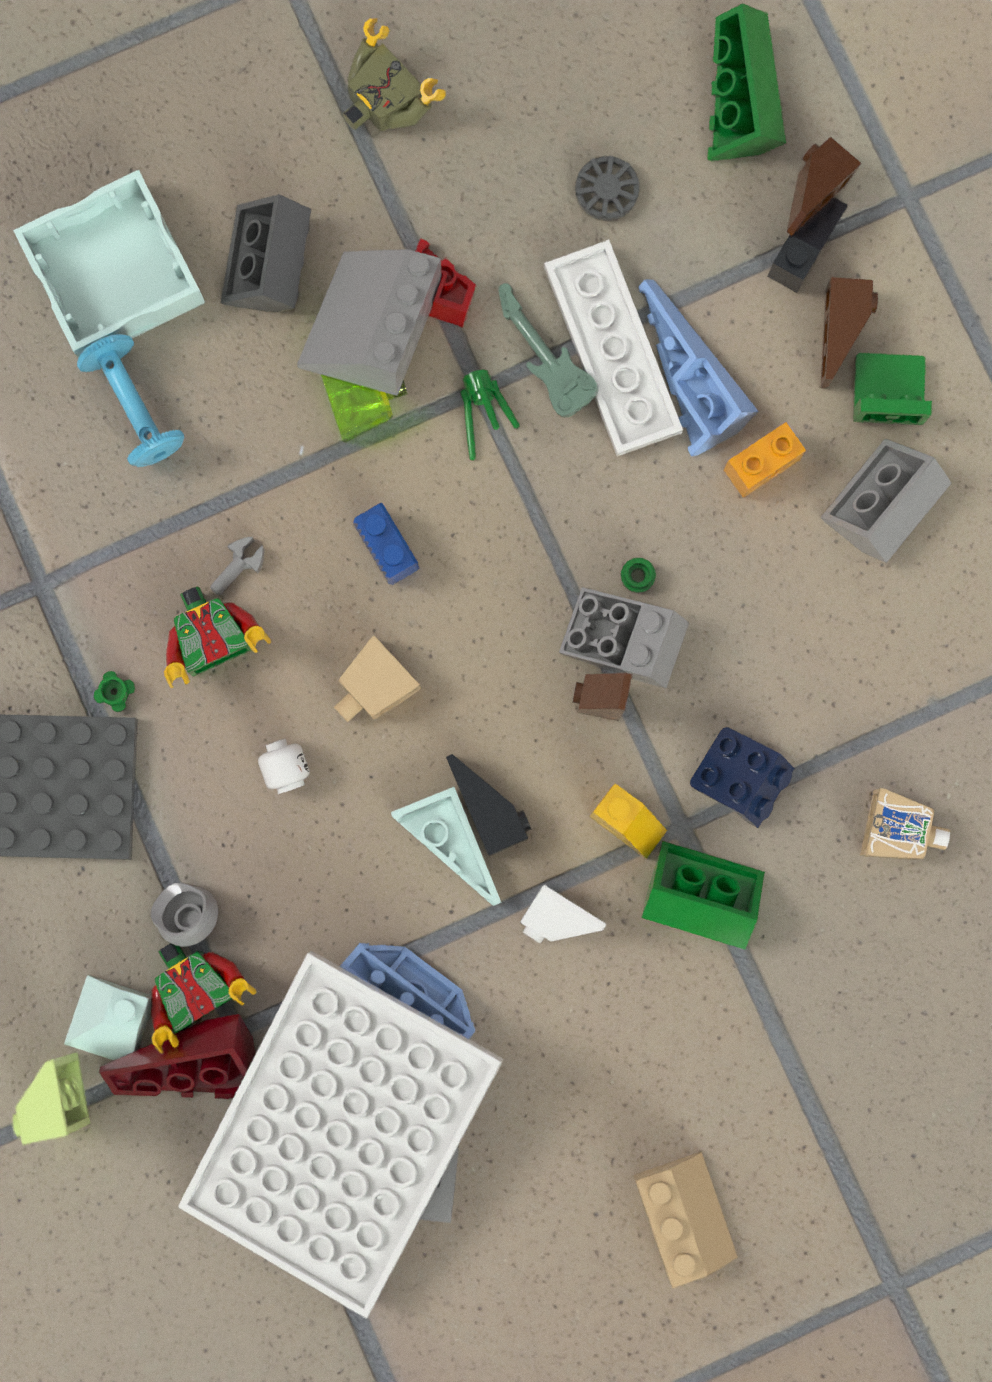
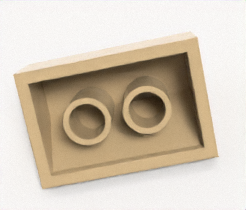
M702 1152L633 1175L672 1288L709 1276L738 1258Z

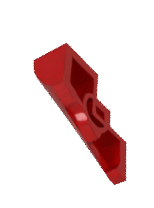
M420 238L416 252L438 257L429 249L430 243ZM447 258L441 260V282L429 316L463 327L474 296L476 284L466 275L459 274Z

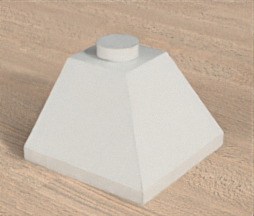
M545 885L541 887L520 923L526 926L523 933L540 944L544 938L549 941H556L601 931L606 926V923Z

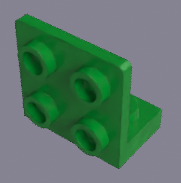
M857 353L855 356L853 422L923 425L932 413V401H925L926 358L919 355Z

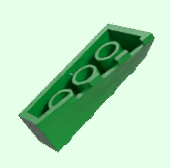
M742 3L717 16L715 19L713 62L717 64V76L715 81H712L711 95L715 96L714 116H710L709 130L713 131V145L708 147L707 160L709 161L759 156L786 144L768 13Z

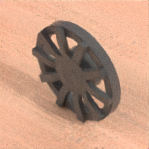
M603 156L591 159L580 170L576 179L575 194L580 207L588 215L599 220H615L625 216L635 206L639 195L640 182L636 172L628 162L614 156ZM600 164H608L607 173L603 174L599 167ZM613 165L621 167L615 175L612 174ZM591 168H594L598 177L596 179L595 177L586 173ZM625 172L631 177L628 180H619ZM582 179L593 183L594 186L581 188ZM634 185V193L631 194L621 190V187ZM594 193V197L586 203L582 194ZM619 196L630 200L624 208L618 200ZM597 201L603 203L602 212L591 207ZM614 203L618 211L607 213L608 204Z

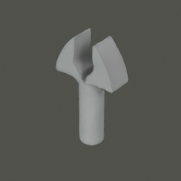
M253 537L242 538L228 545L229 550L233 552V561L211 584L210 588L215 594L221 595L244 569L252 568L257 574L259 573L264 560L263 546L256 551L254 556L244 559V551L253 543Z

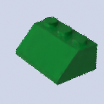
M662 841L641 918L745 949L758 920L765 872Z

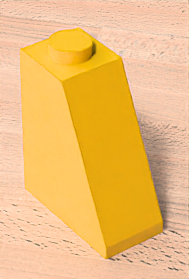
M616 783L613 784L589 816L645 859L648 858L667 832L666 828L643 803Z

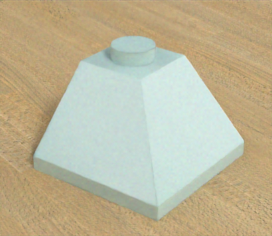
M87 975L64 1044L111 1060H117L139 1050L151 1013V995Z

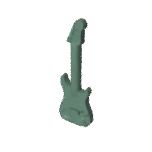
M508 283L501 284L499 296L504 317L506 320L511 319L543 363L540 366H536L531 362H527L528 369L547 386L549 398L556 413L563 418L574 415L595 398L599 387L597 382L587 372L573 364L570 352L566 347L561 348L562 354L558 359L554 356L521 311L523 308L514 297L513 288Z

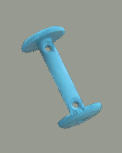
M123 334L107 336L88 346L80 354L77 366L81 372H93L102 368L142 444L129 454L127 458L129 464L136 467L155 464L169 457L181 447L184 441V434L181 430H170L160 434L120 360L132 350L131 348L134 346L133 339ZM114 363V367L110 369V365ZM149 433H152L151 439L147 438Z

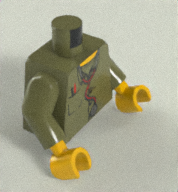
M377 18L368 19L364 24V33L367 38H363L359 45L347 79L349 97L354 104L342 115L354 130L358 129L368 119L380 131H385L388 128L397 129L414 126L431 108V101H442L446 96V92L443 89H438L432 94L434 85L438 83L437 79L427 78L421 84L383 43L378 47L377 41L383 40L388 36L389 28L387 25H383L376 35L374 26L377 23Z

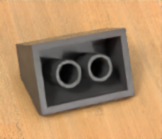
M280 194L237 205L221 304L267 312L295 309L299 296L298 287L301 269L304 265L306 239L310 230V208Z

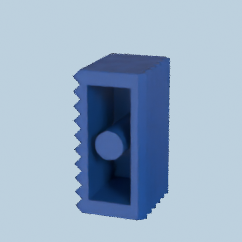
M383 503L377 504L354 518L353 523L356 531H358L366 548L369 549L380 571L383 572L388 584L394 585L419 569L418 561Z

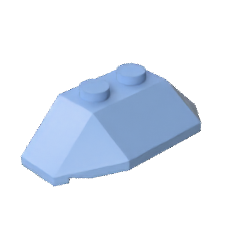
M359 943L340 965L341 968L467 1039H470L474 1034L475 1027L473 1022H471L462 989L406 947L391 945L369 946L367 943Z

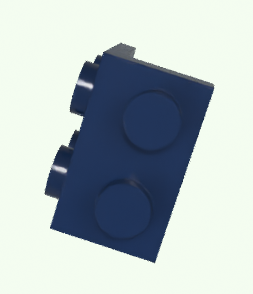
M725 727L720 731L692 776L690 785L696 791L734 810L747 823L759 828L762 821L770 816L774 806L773 803L781 790H784L789 785L795 768L780 753L729 727Z

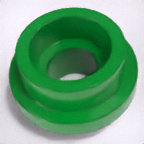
M644 558L630 559L622 567V584L631 592H645L655 582V568ZM635 570L642 571L644 580L640 582L634 581L631 573Z

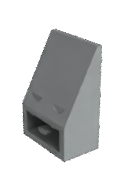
M582 587L559 653L614 673L632 674L631 679L667 688L689 622L674 610Z

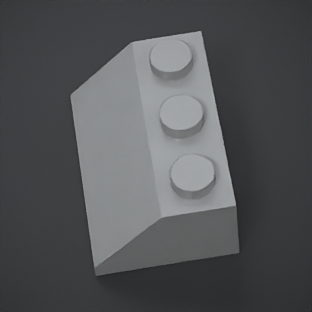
M885 438L821 518L861 552L887 563L950 486L951 482L934 457Z

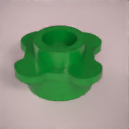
M108 671L103 675V680L93 696L97 703H106L112 707L113 711L121 712L126 708L125 702L129 694L134 693L135 684L131 680L124 681L120 679L113 671ZM114 688L118 690L116 695L111 693Z

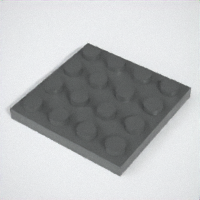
M0 714V857L132 860L137 718Z

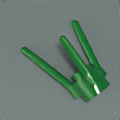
M485 369L473 371L464 376L462 381L465 389L460 391L464 403L469 459L472 461L476 459L471 401L474 402V405L484 404L494 430H498L500 427L491 403L494 397L515 429L520 427L514 413L500 392L497 381L491 380L489 371Z

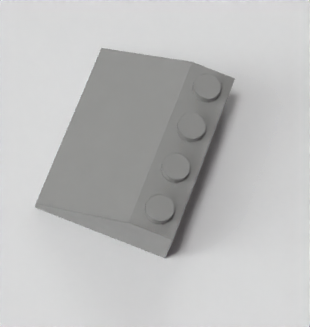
M409 249L343 252L297 363L298 368L397 396L441 282V258Z

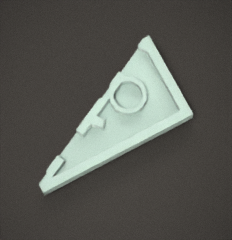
M455 787L391 812L392 817L491 905L494 906L501 903Z

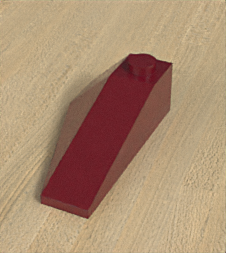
M240 1014L205 1020L175 1033L174 1035L179 1041V1045L176 1048L167 1039L162 1044L163 1053H160L151 1044L105 1064L99 1070L100 1075L114 1095L158 1096L161 1091L181 1092V1097L193 1098L194 1092L215 1093V1099L234 1098L256 1053L253 1036Z

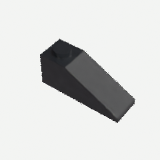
M835 197L832 198L793 236L789 235L774 260L767 277L798 293L848 205Z
M453 754L446 756L488 856L528 840L526 832L532 829L524 811L517 812L511 802Z

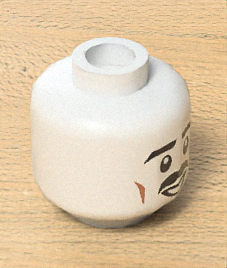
M286 739L265 745L267 752L259 757L258 764L266 786L269 789H277L278 794L305 785L303 779L308 777L310 771L302 747L295 743L288 745Z

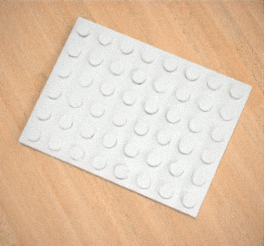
M310 951L307 953L178 1208L367 1319L504 1059L324 957Z

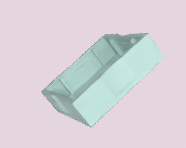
M139 170L95 190L88 197L74 205L56 209L13 230L35 275L43 284L50 298L52 310L73 352L78 358L88 346L102 338L115 334H123L134 338L205 303Z

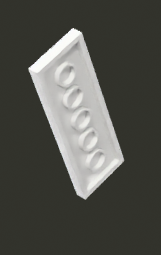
M607 240L544 263V269L583 370L592 376L599 386L595 401L617 457L681 434L683 428L610 241Z

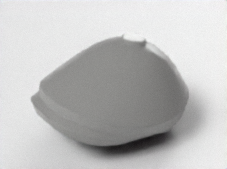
M174 883L168 886L158 896L151 908V920L158 928L161 936L169 943L177 946H191L205 939L212 932L218 918V905L213 895L206 889L186 883Z

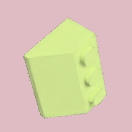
M78 1052L46 1061L16 1105L17 1114L13 1115V1128L17 1137L21 1136L22 1145L67 1136L90 1124Z

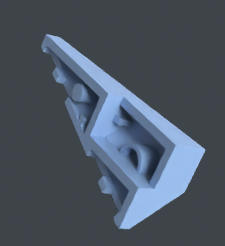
M645 279L638 288L640 293L646 296L650 309V314L647 315L649 324L655 326L660 342L656 344L671 395L677 397L682 416L678 417L682 427H686L691 446L687 447L691 456H698L738 434L759 411L656 281Z

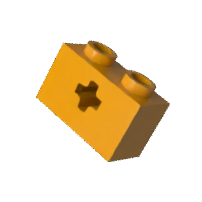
M785 422L728 460L724 472L744 498L798 462L806 452V449L787 422Z

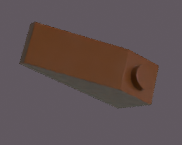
M829 137L821 146L815 143L802 158L805 165L797 177L787 233L791 236L849 183L862 164L832 137Z
M831 277L826 287L820 388H828L871 313H876L878 293L873 292V280Z
M586 674L583 683L576 682L572 703L579 704L577 713L619 721L626 708L632 674Z

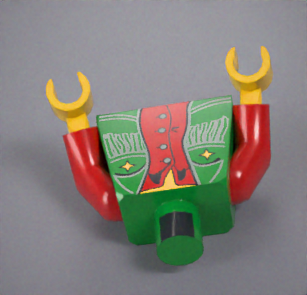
M200 587L188 589L180 594L187 612L174 618L175 626L169 631L166 649L167 667L164 670V676L170 688H173V681L178 677H182L186 685L190 682L186 670L194 677L251 650L257 653L256 643L260 640H266L270 644L271 639L264 629L259 626L254 616L235 603H223L220 598L206 602Z
M172 943L168 944L158 951L168 970L154 978L156 985L151 991V1018L154 1028L152 1043L160 1053H163L162 1044L167 1039L176 1048L179 1045V1041L172 1032V1029L175 1033H178L232 999L240 1005H244V1002L241 1000L242 993L248 990L251 994L255 995L256 989L245 981V978L234 962L214 952L204 953L203 951H197L186 957L180 946Z

